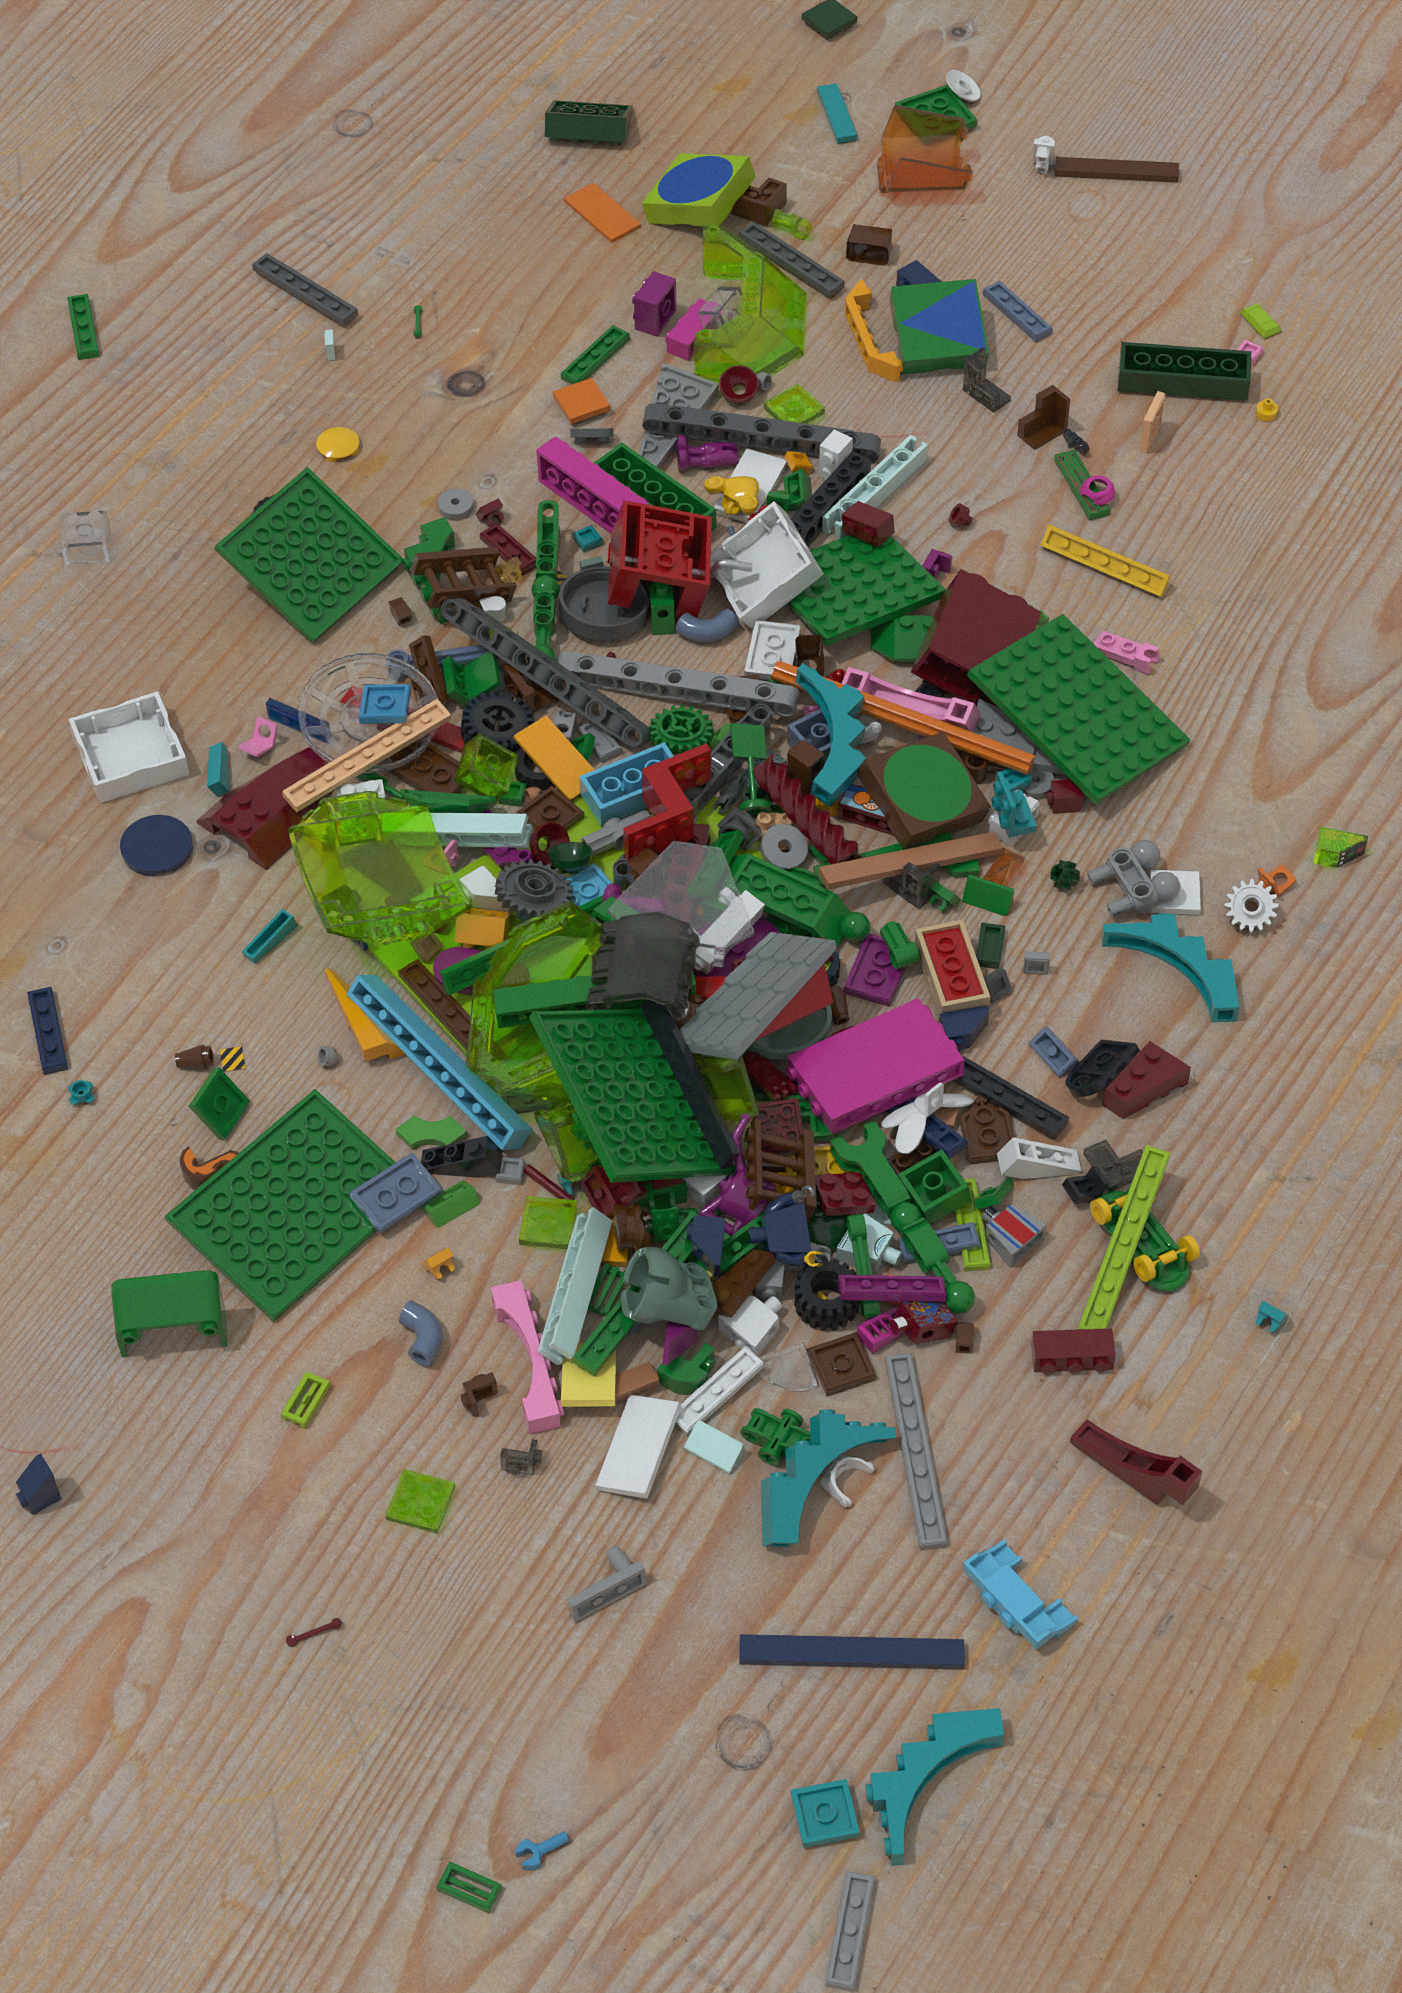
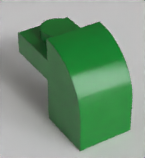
M705 1343L690 1361L679 1355L668 1365H662L661 1363L657 1368L660 1384L677 1394H693L707 1381V1374L715 1365L714 1347Z

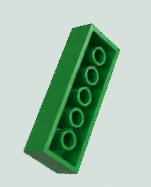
M621 442L594 462L607 474L614 476L618 482L629 487L636 495L644 498L649 505L712 517L711 532L716 529V509L624 443Z

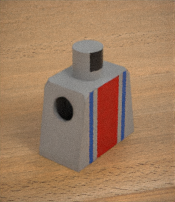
M1009 1205L1001 1213L993 1206H989L982 1214V1218L988 1222L985 1234L986 1241L1010 1268L1045 1239L1046 1224L1015 1205Z

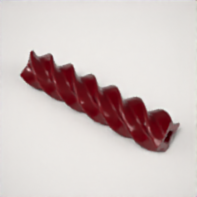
M771 754L763 763L753 768L754 776L759 786L770 794L774 803L784 810L787 817L793 823L797 824L799 830L812 841L815 848L822 855L826 856L830 865L862 858V856L857 854L858 843L844 839L843 826L830 824L829 811L816 808L815 795L802 793L801 780L788 777L787 764L774 762V754Z

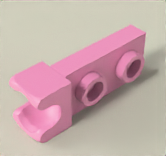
M1102 631L1093 643L1106 657L1134 666V670L1145 674H1150L1151 662L1157 663L1159 660V648L1148 643L1142 645Z

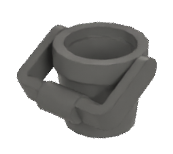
M733 808L717 825L720 828L718 836L722 833L741 830L744 839L738 850L744 849L745 851L761 836L762 829L756 824L757 822L750 814L738 808ZM753 829L756 832V834L749 840L750 833Z

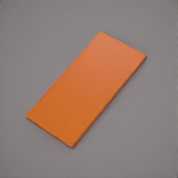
M591 183L564 198L565 203L611 243L641 227V223L595 183Z

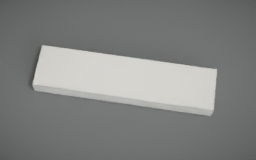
M745 1346L680 1404L681 1409L675 1425L684 1434L689 1436L698 1420L704 1422L764 1368V1362Z

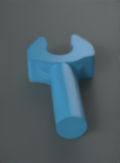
M563 1831L539 1844H534L529 1839H525L517 1846L515 1856L520 1857L525 1853H531L533 1856L522 1862V1869L536 1870L541 1867L540 1860L542 1855L568 1843V1836Z

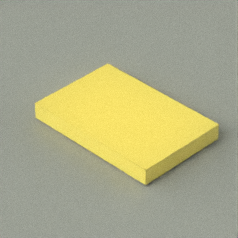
M584 1343L577 1344L575 1354ZM617 1349L595 1376L572 1362L573 1358L568 1359L563 1355L561 1407L615 1406Z

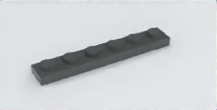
M752 222L739 231V238L828 297H832L844 288L845 281L757 223Z
M268 253L252 264L255 272L342 326L358 315L356 307Z

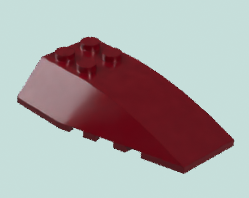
M310 746L228 792L196 820L197 824L213 835L220 829L247 847L250 860L267 870L300 840L305 829L304 824L311 819L313 820V815L317 809H321L325 803L324 799L328 795L326 794L296 812L285 800L282 791L332 762V760Z

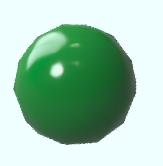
M856 911L844 916L840 923L841 933L851 942L863 941L871 931V923L867 916Z

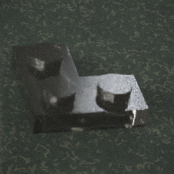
M1107 1140L1089 1146L1083 1152L1091 1167L1098 1166L1109 1184L1106 1188L1108 1192L1132 1183L1143 1154L1142 1149L1119 1158Z

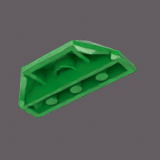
M902 615L878 625L871 630V650L894 662H915L933 616Z
M400 789L401 796L416 813H482L486 809L491 810L497 805V798L495 796Z

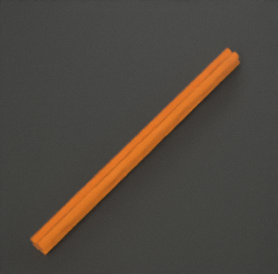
M782 661L775 663L771 680L806 692L795 682L798 667ZM825 678L826 680L835 683L839 689H841L844 686V684ZM860 691L864 696L862 710L860 711L862 714L924 737L944 731L956 749L1026 775L1030 774L1033 769L1036 755Z

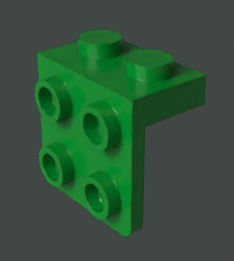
M490 650L465 667L450 656L442 660L446 694L450 699L457 701L464 707L468 701L471 702V698L474 696L479 699L480 693L484 692L487 694L500 684L496 655Z

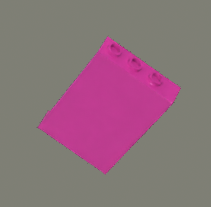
M917 998L788 1055L785 1070L790 1081H795L801 1097L803 1099L807 1098L813 1114L816 1117H820L833 1135L928 1092L938 1083L945 1084L963 1076L964 1058L958 1052L956 1043L952 1039L949 1040L946 1036L942 1024L935 1021L930 1008L927 1005L924 1006L920 999Z

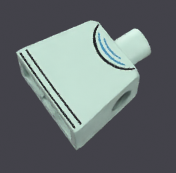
M863 1214L867 1229V1244L872 1272H877L883 1261L897 1266L903 1253L892 1248L894 1233L867 1214ZM847 1230L837 1246L836 1259L839 1260V1263L845 1262L849 1266L855 1267L852 1243Z

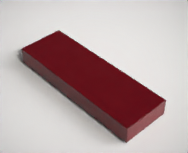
M498 523L480 533V539L488 547H498L500 551L499 556L521 576L536 568V557Z

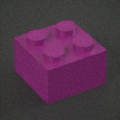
M653 271L643 281L642 287L638 292H635L632 299L634 304L633 320H635V330L656 337L659 336L677 311L675 278Z

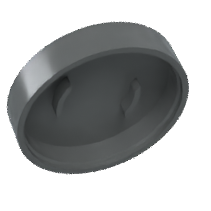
M601 566L580 570L568 577L561 586L559 593L560 617L569 629L586 638L595 640L626 638L643 628L649 618L650 595L646 584L640 579L630 608L608 604V586L611 567Z

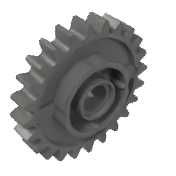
M530 859L528 864L520 860L519 865L511 862V867L505 866L503 872L500 871L496 879L495 894L498 895L497 901L502 902L501 908H509L508 914L515 912L517 913V919L524 916L526 922L533 918L538 923L540 918L546 922L549 917L555 918L563 914L565 910L568 911L573 898V888L570 887L571 881L565 880L566 874H558L559 868L552 870L550 863L543 866L542 861L534 864L532 859Z

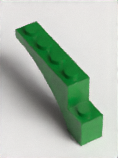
M445 517L420 525V543L404 549L405 558L402 561L407 572H411L410 568L416 553L449 551L455 547L454 531ZM411 572L413 584L415 587L419 586L423 601L429 603L433 590L426 576H413ZM440 573V574H435L436 577H437V579H438V581H439V583H440V575H441V573ZM441 608L429 609L433 617L436 616L440 624L449 622L442 615Z

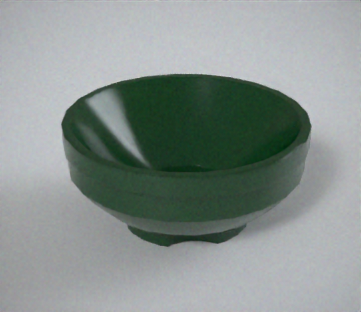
M566 842L555 845L549 850L548 854L550 863L554 867L559 868L561 873L577 874L591 862L593 851L587 844Z

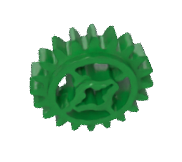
M681 705L680 708L671 706L669 711L663 708V714L656 713L655 719H651V725H649L650 741L654 742V746L665 742L672 754L676 753L679 755L701 745L711 743L714 736L713 721L708 720V714L702 715L701 709L694 711L693 706L689 707V709L685 708L684 705Z

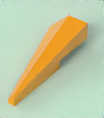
M326 968L325 975L365 1062L384 1055H388L389 1059L405 1055L386 1033L347 995L350 986L333 969Z

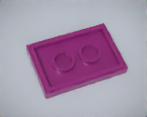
M869 933L861 945L843 991L847 995L890 1007L906 966L895 969L889 957V950L882 937Z

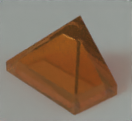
M1003 848L1002 854H999L983 879L1008 886L1025 861V857Z

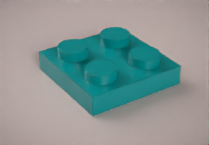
M847 1779L791 1790V1799L803 1848L859 1837V1827Z

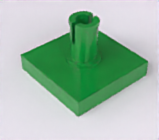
M213 1068L188 1107L220 1140L226 1139L250 1100L221 1068Z

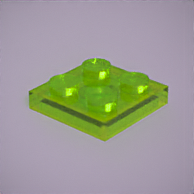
M798 383L764 402V409L776 420L808 424L825 414V407Z
M526 1196L519 1234V1245L568 1249L575 1225L577 1201Z

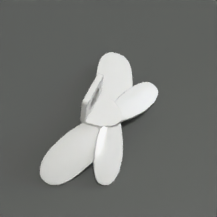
M938 1083L928 1092L917 1096L913 1103L905 1105L888 1115L882 1121V1127L891 1128L899 1125L896 1136V1149L902 1154H908L914 1151L921 1142L928 1116L940 1107L969 1106L973 1104L974 1099L963 1094H943L944 1084Z

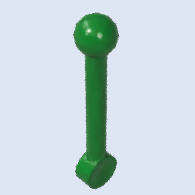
M420 305L414 306L416 323L413 335L417 338L422 334L420 330L422 307Z

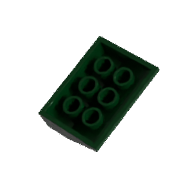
M553 100L545 112V137H550L552 141H561L562 138L570 139L571 142L590 140V143L600 144L602 141H610L612 145H622V142H626L628 138L633 105Z

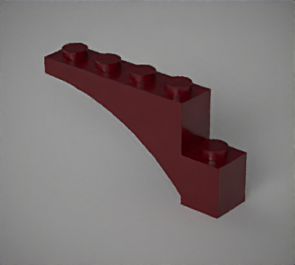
M1088 1419L1070 1438L1071 1444L1157 1505L1166 1494L1181 1505H1184L1200 1485L1202 1470L1181 1455L1175 1458L1145 1451L1116 1438Z

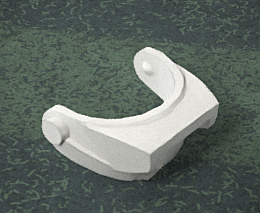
M862 714L859 721L866 728L863 741L860 744H865L878 738L882 726L877 722L876 718Z
M839 1455L821 1479L820 1484L843 1507H850L852 1501L838 1489L836 1479L842 1472L850 1469H860L872 1474L875 1470L872 1463L865 1462L856 1457Z

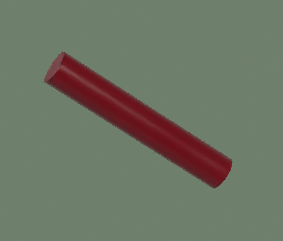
M529 1164L525 1167L523 1172L567 1206L574 1202L575 1198L533 1166Z

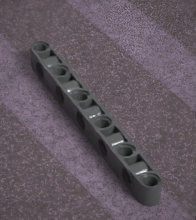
M651 403L646 406L642 423L644 430L650 433L672 437L684 435L686 439L714 443H736L737 446L785 453L787 451L806 453L807 456L819 457L820 444L833 430H836L853 438L852 451L871 459V463L878 461L881 447L880 437L870 433Z
M463 598L444 601L441 606V613L448 621L600 728L631 747L644 745L650 741V730L646 724L492 616ZM454 604L457 606V614L453 610ZM490 629L493 631V639L489 635ZM526 654L530 658L529 664L525 660ZM562 679L566 682V689L562 687ZM599 704L603 708L602 715L598 711ZM635 730L640 734L639 741L635 737Z
M757 704L736 724L764 725L766 736L771 729V709L767 705ZM731 730L711 752V780L702 785L686 789L683 792L694 809V818L747 759L733 758ZM666 850L664 852H658L656 854L659 857H661L666 852ZM623 853L613 865V884L619 885L622 891H626L628 888V880L626 878L628 868Z

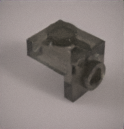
M535 1439L531 1441L529 1452L502 1448L500 1455L501 1470L512 1475L520 1473L533 1475L535 1466H540L542 1460V1450H539L538 1440Z

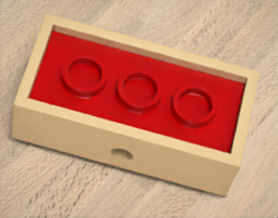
M958 920L916 929L915 944L919 951L920 964L938 1017H940L941 1013L982 1006L990 1007V994L964 921Z

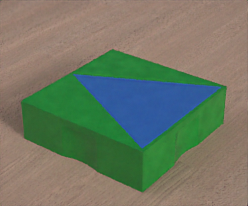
M976 279L891 287L889 301L893 325L898 337L897 350L903 366L902 375L932 372L938 369H964L985 367L987 365L989 350Z

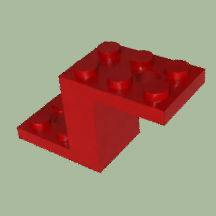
M707 744L642 769V799L653 816L623 828L624 857L626 861L634 856H638V853L645 848H650L655 853L664 852L672 846L686 843L694 838V809L683 792L686 789L702 785L711 780V750Z

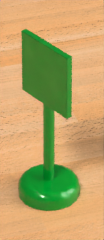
M731 723L733 758H748L751 799L740 803L738 809L747 812L752 818H756L761 812L771 813V804L764 799H757L756 782L753 772L754 759H767L764 725Z

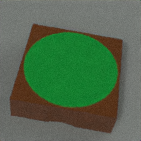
M944 731L864 759L857 774L873 802L884 814L887 825L903 850L932 841L942 834L956 832L981 823L991 808Z

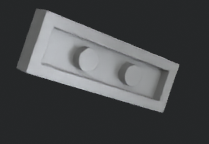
M619 1546L611 1547L606 1552V1557L617 1573L567 1599L570 1616L574 1622L580 1621L647 1585L646 1572L642 1563L638 1561L631 1564Z

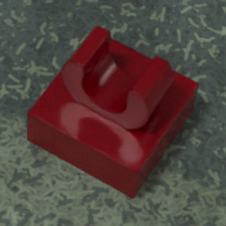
M498 498L480 507L475 515L480 522L486 519L487 526L491 527L494 525L492 517H496L499 523L504 520V516L500 512L503 504Z

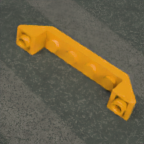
M864 279L859 280L845 298L846 319L868 371L898 382L900 381V372L903 371L901 359H897L894 351L880 354L879 349L874 347L873 335L868 333L867 321L862 318V311L869 309V300H872V292L870 287L867 288Z

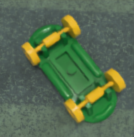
M1129 1189L1126 1192L1111 1191L1105 1193L1090 1203L1093 1218L1098 1224L1103 1225L1111 1237ZM1150 1211L1131 1263L1142 1281L1154 1289L1172 1292L1178 1290L1186 1283L1189 1276L1188 1262H1192L1200 1257V1249L1196 1240L1190 1235L1179 1238L1177 1245Z

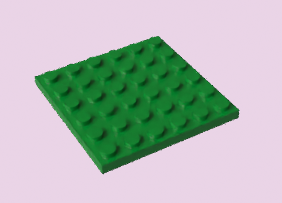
M308 467L217 543L214 548L221 557L312 644L403 564V558Z
M848 535L810 550L824 575L787 604L816 635H821L822 641L826 646H829L941 599L946 589L892 536L878 547Z

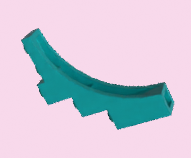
M803 663L797 669L795 682L819 706L827 722L831 746L829 757L823 769L813 780L811 794L830 807L858 778L857 774L864 759H867L862 752L855 750L863 741L866 727L858 719H853L862 710L864 696L858 689L852 688L848 684L839 689L835 683L826 680L815 669L809 668Z
M1160 913L1151 915L1150 923L1103 924L1102 947H1120L1141 951L1163 960L1186 976L1200 992L1208 1007L1212 1023L1237 1021L1239 1002L1232 959L1207 960L1204 937H1179L1175 914Z
M832 1409L820 1410L819 1414L811 1417L810 1441H796L795 1445L785 1449L786 1473H770V1477L761 1481L762 1547H791L798 1544L799 1521L804 1502L813 1483L824 1468L841 1453L864 1444L886 1443L895 1439L896 1427H886V1423L883 1422L870 1423V1426H861L859 1421L845 1422V1414H835V1410Z
M1000 1708L932 1714L931 1725H927L928 1741L902 1743L901 1754H896L897 1771L871 1773L870 1784H865L867 1802H872L873 1812L880 1811L881 1827L887 1828L888 1838H883L885 1856L890 1855L891 1866L903 1865L906 1822L914 1802L925 1786L942 1769L958 1759L980 1750L1003 1746L1004 1730Z

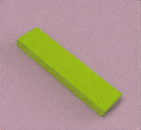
M976 1178L963 1179L969 1187L972 1202L954 1212L956 1225L974 1222L980 1243L979 1249L976 1247L970 1251H967V1249L962 1250L964 1272L989 1270L991 1265L981 1209L977 1210L974 1203L978 1197Z

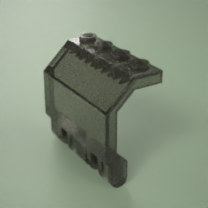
M658 911L621 916L619 920L604 922L599 938L600 943L604 946H599L597 949L591 983L596 987L589 988L586 1008L589 1010H609L614 1002L648 999L664 1005L674 1020L684 1019L685 1010L688 1008L689 988L692 987V972L696 966V951L700 945L699 935L694 932L691 925Z

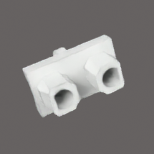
M1042 136L1039 139H1034L1033 164H1036L1035 172L1048 173L1049 166L1054 165L1055 141L1049 136Z

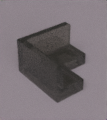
M982 347L965 358L963 391L994 413L1010 402L1011 396L986 379V349Z
M908 862L903 867V874L884 878L883 884L920 910L929 902L933 895L937 894L931 887L936 881L939 882L941 865L935 862L923 872L911 862Z

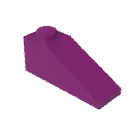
M667 1321L662 1365H668L697 1342L698 1331L703 1332V1330H696L689 1325Z

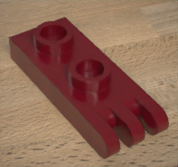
M749 1052L736 1060V1066L773 1102L780 1101L781 1097L783 1099L789 1097V1093L793 1095L797 1092L796 1086L766 1057L761 1056L759 1053Z

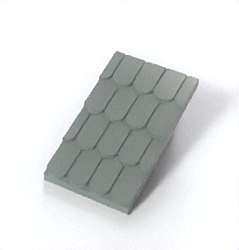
M770 932L745 955L746 960L725 978V983L696 1009L697 1014L679 1029L689 1051L738 1060L754 1041L832 1004L833 998L824 962L837 949L835 940Z

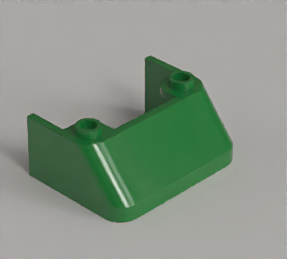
M201 1270L116 1280L111 1284L115 1334L121 1357H127V1344H134L143 1337V1330L195 1325L196 1330L205 1336H213L219 1333L222 1347L227 1346L226 1308L218 1275L215 1272Z

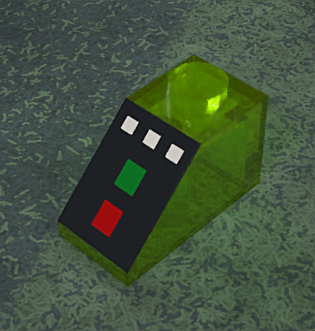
M1320 827L1313 863L1338 868L1364 855L1368 836Z

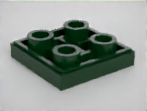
M826 0L802 13V20L828 39L857 23V16L836 0Z

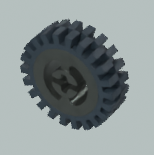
M489 691L488 697H486L483 692L479 694V699L474 696L471 698V702L468 701L462 713L461 737H464L463 741L465 744L469 743V749L473 751L477 748L476 754L481 756L483 752H486V758L491 759L492 754H496V760H501L502 754L505 755L506 759H510L512 753L516 756L518 749H521V746L514 740L513 736L535 721L532 710H528V704L522 705V699L519 697L513 701V694L509 693L508 697L505 698L502 691H499L498 696L494 695V691ZM496 719L501 720L498 732L494 731Z

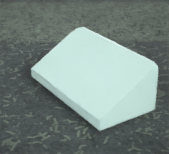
M698 1420L684 1446L685 1450L729 1474L744 1454V1445L741 1442L701 1420Z

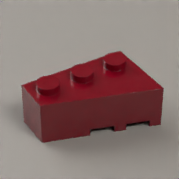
M1149 1041L1105 1089L1103 1106L1122 1119H1125L1149 1106L1151 1101L1159 1097L1164 1098L1169 1095L1170 1091L1179 1086L1182 1088L1188 1085L1191 1067Z

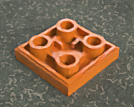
M593 378L553 391L554 399L570 424L578 423L610 411V404Z

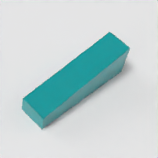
M223 742L209 747L207 787L217 797L230 792L227 746Z
M282 908L242 951L244 957L256 964L298 926L294 916Z

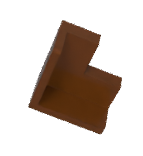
M768 178L759 188L749 186L744 194L735 202L730 213L767 226L787 203V183Z
M1054 385L1036 394L1035 410L1019 419L1017 436L1035 450L1064 433L1068 427L1070 398Z

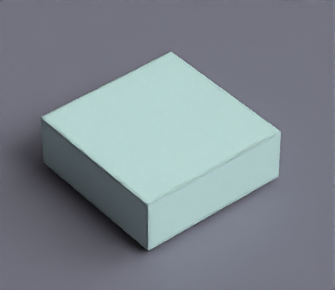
M325 330L326 358L328 361L335 360L333 330Z

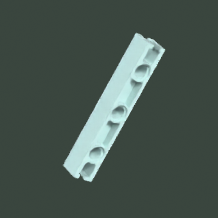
M909 435L823 515L822 532L829 535L832 532L830 529L835 526L836 540L847 536L848 534L843 533L841 514L857 501L877 508L927 461L928 444L922 442L921 446L915 450L917 438Z
M382 812L376 832L378 835L384 834L381 838L383 844L393 840L396 846L447 847L452 839L457 841V847L528 848L533 826L532 824H527V814Z
M594 1207L588 1210V1217L582 1213L576 1218L537 1351L556 1365L563 1363V1355L568 1359L573 1358L575 1355L613 1221Z

